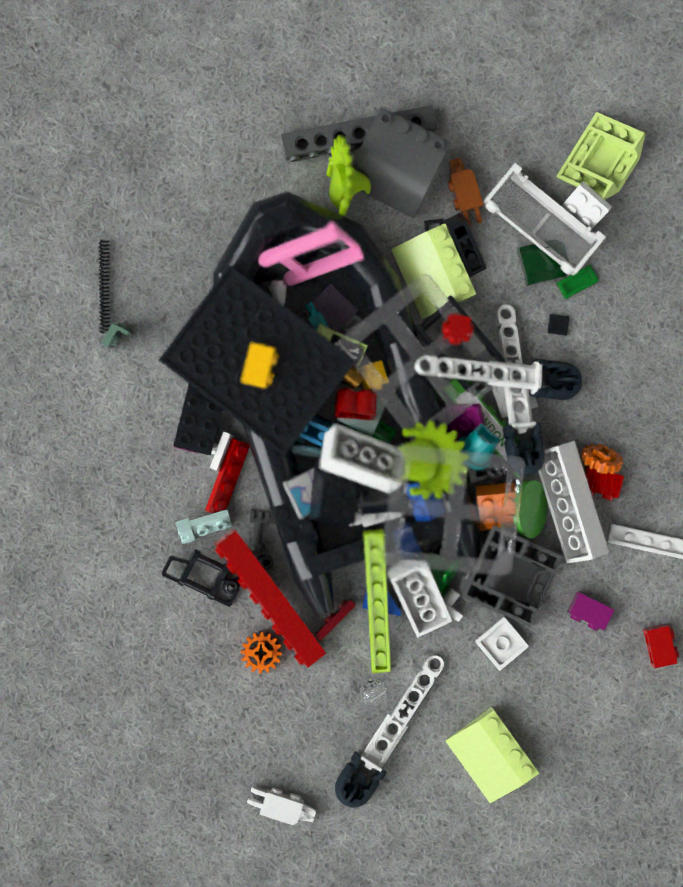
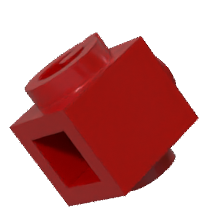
M454 313L447 316V321L442 326L443 339L449 340L448 343L452 345L469 342L474 325L471 323L472 318Z

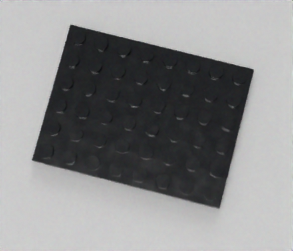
M231 265L226 268L159 358V361L283 456L286 455L356 362ZM251 343L277 349L276 353L279 354L277 364L273 365L271 373H274L272 384H268L267 388L241 382Z

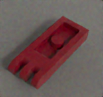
M352 599L349 601L343 600L338 605L339 610L335 614L330 613L324 619L325 624L316 632V640L321 641L356 606Z

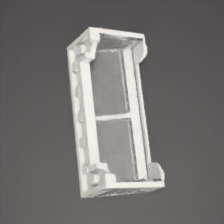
M514 163L484 200L486 209L491 213L496 212L561 265L560 268L568 275H575L605 239V236L599 231L597 233L590 232L592 229L590 226L587 228L528 180L529 177L527 175L523 177L521 173L522 168Z

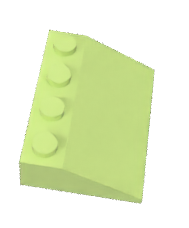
M445 223L391 249L422 319L431 316L447 302L448 296L452 295L457 303H460L476 295Z
M492 707L445 740L490 803L519 788L539 774Z

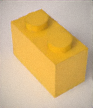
M251 343L241 382L267 388L268 384L271 385L274 373H271L272 366L277 364L279 356L276 353L277 349Z

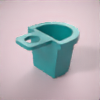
M481 423L466 438L462 437L458 440V442H464L465 444L459 452L468 455V459L462 461V463L474 470L486 469L492 463L490 459L501 439Z

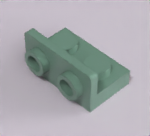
M120 322L117 325L112 323L101 343L112 349L113 346L117 347L122 338L119 336L121 332L129 337H132L133 334L129 332L130 328Z

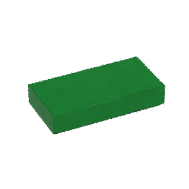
M588 265L579 270L575 275L571 274L556 282L566 300L599 282L591 265Z

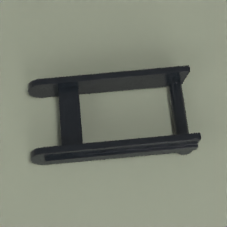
M452 295L448 296L447 302L421 325L417 323L414 327L416 333L438 359L447 357L425 331L451 308L458 315L469 317ZM471 319V323L474 325L473 333L486 347L471 361L487 363L494 357L498 362H506L505 358ZM441 362V363L447 368V370H448L447 364L444 363V362ZM463 367L458 372L464 375L466 373V368ZM456 379L472 397L477 395L467 380Z

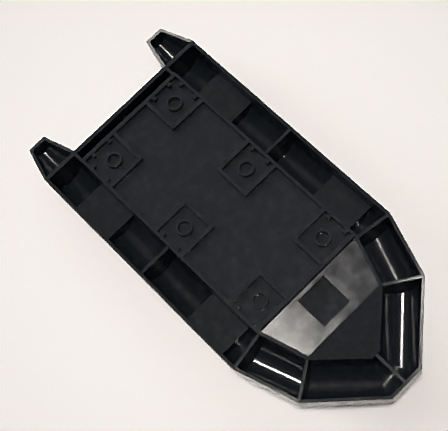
M289 191L253 202L213 272V286L226 268L231 265L272 297L268 286L274 280H283L284 275L290 270L281 262L263 267L258 261L260 255L267 250L328 227L329 223L334 222L360 245L364 259L298 284L287 285L284 306L296 316L302 314L306 322L313 328L308 319L310 314L305 305H309L312 302L316 311L321 312L330 329L348 337L350 336L342 327L354 315H357L367 323L369 328L357 339V341L368 345L358 368L382 360L389 383L382 385L383 389L373 393L387 401L380 420L397 431L389 445L399 448L415 441L416 435L404 436L403 429L413 428L416 423H421L426 428L427 423L431 420L434 422L436 429L441 424H446V434L450 433L432 376L419 374L415 369L417 359L425 355L418 334L414 330L415 325L399 276L362 224ZM341 239L296 255L293 258L300 264L306 265L350 247ZM422 360L421 368L427 371L429 369L427 361ZM343 380L341 381V383H343V384H345L346 386H348V388H351V387H350L347 383H345ZM360 383V384L357 386V388H360V389L363 390L362 383ZM334 411L328 421L350 429L340 421H337ZM243 425L294 582L316 616L334 610L332 571L365 560L364 531L383 529L385 553L398 549L391 530L410 524L417 542L443 534L463 567L476 564L481 553L480 524L464 473H458L462 480L461 485L452 483V494H448L444 490L442 491L441 500L445 512L430 521L416 522L412 507L409 508V513L405 512L401 517L363 527L362 524L339 526L309 520V515L299 519L283 483L314 468L315 462L321 460L323 447L305 439L304 444H293L286 455L283 456ZM367 486L368 503L379 502L393 497L398 498V488L389 494Z

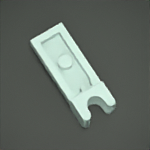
M223 510L193 520L187 518L177 521L176 526L181 542L185 544L195 541V537L205 536L209 533L232 527L228 510Z

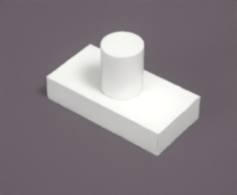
M223 432L219 444L214 442L212 450L214 458L210 468L220 471L232 438L235 439L236 436Z
M451 588L443 598L449 615L459 622L463 614L453 607V604L460 594Z

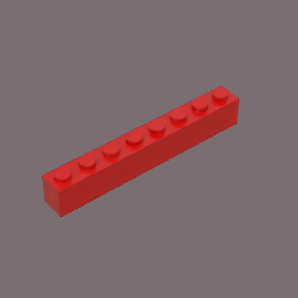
M232 529L214 543L217 547L215 552L221 559H226L228 562L226 566L232 574L236 573L240 578L237 580L244 590L246 588L251 593L249 598L255 605H260L262 608L261 614L266 620L270 619L274 624L271 627L278 636L280 634L285 639L283 644L289 651L291 649L296 654L294 658L298 664L309 668L326 654L324 649L238 532Z

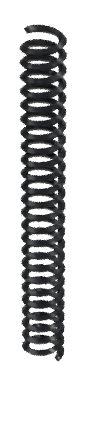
M100 240V242L98 243L100 245L98 247L100 249V257L98 259L101 260L98 262L99 264H101L99 265V283H101L99 285L101 287L99 288V290L101 291L99 292V302H101L99 304L101 306L99 309L102 310L99 312L101 314L99 316L101 318L99 319V321H101L99 323L101 325L99 328L102 329L99 331L100 333H105L102 331L109 330V328L104 329L103 327H110V325H104V323H110V321H103L105 319H110V317H103L110 315V313H103L109 312L110 309H102L110 308V306L103 305L110 304V302H104V300H110V298H103L105 296H110V294H103L110 291L102 290L108 289L110 287L101 286L110 284L102 282L110 280L103 279V277H110V275H103L104 273L110 272L102 271L105 269H110L109 267H102L108 266L110 264L101 263L110 261L102 259L110 257L102 255L109 254V252H102L103 250H110L109 248L102 247L110 245L101 244L110 241Z

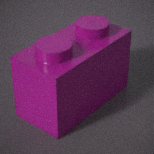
M577 591L567 612L571 614V619L579 623L584 620L588 622L587 627L598 632L599 628L605 630L614 609Z

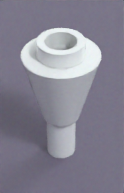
M274 280L268 288L272 297L284 306L287 283H283V280Z

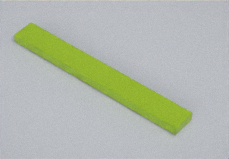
M384 530L364 531L372 673L391 672Z

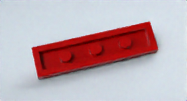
M231 439L205 511L217 513L227 509L249 451V444Z

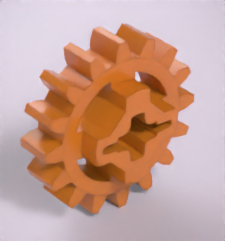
M590 444V446L585 445L581 453V460L585 461L584 464L588 465L590 469H596L600 473H618L624 462L622 461L623 457L619 456L620 453L602 444H597V446L594 444Z
M261 631L260 636H258L254 632L253 638L249 636L246 638L248 643H242L245 649L241 650L240 653L245 654V656L241 660L247 661L246 668L252 666L251 672L259 669V674H261L262 670L265 669L269 673V667L275 669V662L280 663L281 659L277 656L282 655V651H278L281 644L275 643L277 637L270 638L271 633L264 636V632ZM258 640V645L255 648H249L253 642ZM265 641H268L273 646V649L269 648ZM261 644L263 651L267 653L263 655L262 661L260 660L259 653H256L259 651ZM250 657H254L257 660V664ZM268 657H273V659L268 664L264 665L265 660Z

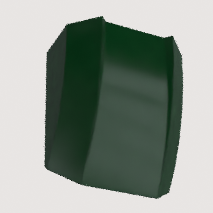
M556 239L543 242L548 246L545 249L551 248L568 262L564 244ZM535 244L517 249L525 276L526 287L566 276V273L560 268L561 265Z

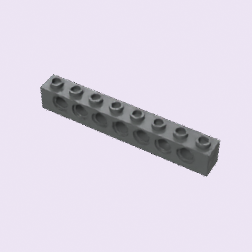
M433 105L393 112L410 122L413 120L420 121V127L432 133L437 130ZM376 116L283 133L281 136L286 160L290 159V162L302 160L301 157L304 156L317 158L320 157V153L325 152L331 155V146H334V139L338 134H343L346 137L349 151L357 150L358 146H362ZM362 131L365 136L358 139L354 136V133ZM319 138H325L327 143L324 146H319L316 141ZM301 141L308 143V147L304 150L299 149L297 146Z

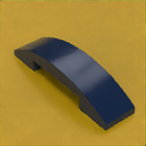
M410 524L391 530L403 559L421 561L426 558Z

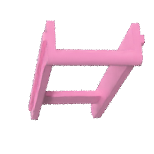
M331 222L324 229L263 252L258 261L263 267L281 262L290 270L284 275L283 281L288 286H292L364 259V254L360 245L334 222ZM341 239L350 247L306 265L300 264L293 258L296 255Z

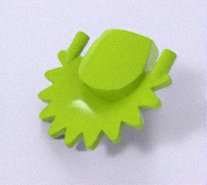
M338 136L337 139H334V146H331L332 157H329L326 175L331 177L329 198L333 205L339 208V215L345 216L352 197L359 191H365L369 194L371 183L368 177L351 165L352 155H349V144H346V138Z
M432 420L427 423L426 428L421 423H416L413 428H404V436L416 435L415 441L398 448L399 451H402L404 457L403 469L405 474L401 478L419 481L421 487L410 488V495H423L424 499H428L432 492L437 499H440L443 490L448 494H452V483L462 484L458 473L467 472V468L461 462L468 459V455L459 452L465 444L464 442H454L457 432L452 431L446 434V424L443 423L436 429Z

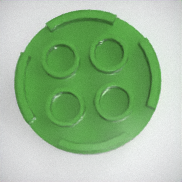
M529 480L524 481L516 491L514 497L516 509L515 515H513V523L521 537L532 539L537 537L544 527L547 516V498L543 485L539 481Z

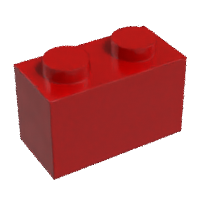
M667 624L644 628L643 631L651 666L656 669L678 664V649L676 646L674 647L672 639H675L673 629Z

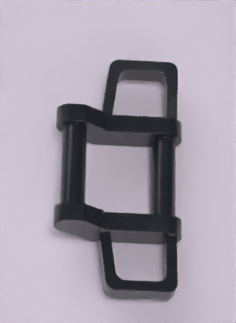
M197 549L194 550L189 560L173 555L169 556L162 570V576L177 582L178 585L182 587L185 585L206 595L208 599L216 600L228 607L232 605L237 593L231 595L229 601L215 596L222 581L228 580L225 576L229 569L226 563L222 564L201 554V551ZM172 561L186 564L180 578L167 573V569ZM196 561L219 570L211 589L188 579Z

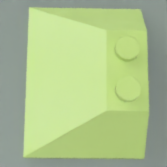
M596 112L556 177L575 187H578L584 181L599 196L606 200L621 190L640 160L645 133Z

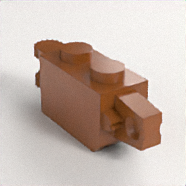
M461 158L450 160L451 175L447 184L449 191L454 192L455 199H453L455 210H459L460 214L467 220L469 227L471 226V220L468 216L470 211H474L477 223H482L479 208H482L484 204L474 172L470 169L466 170Z

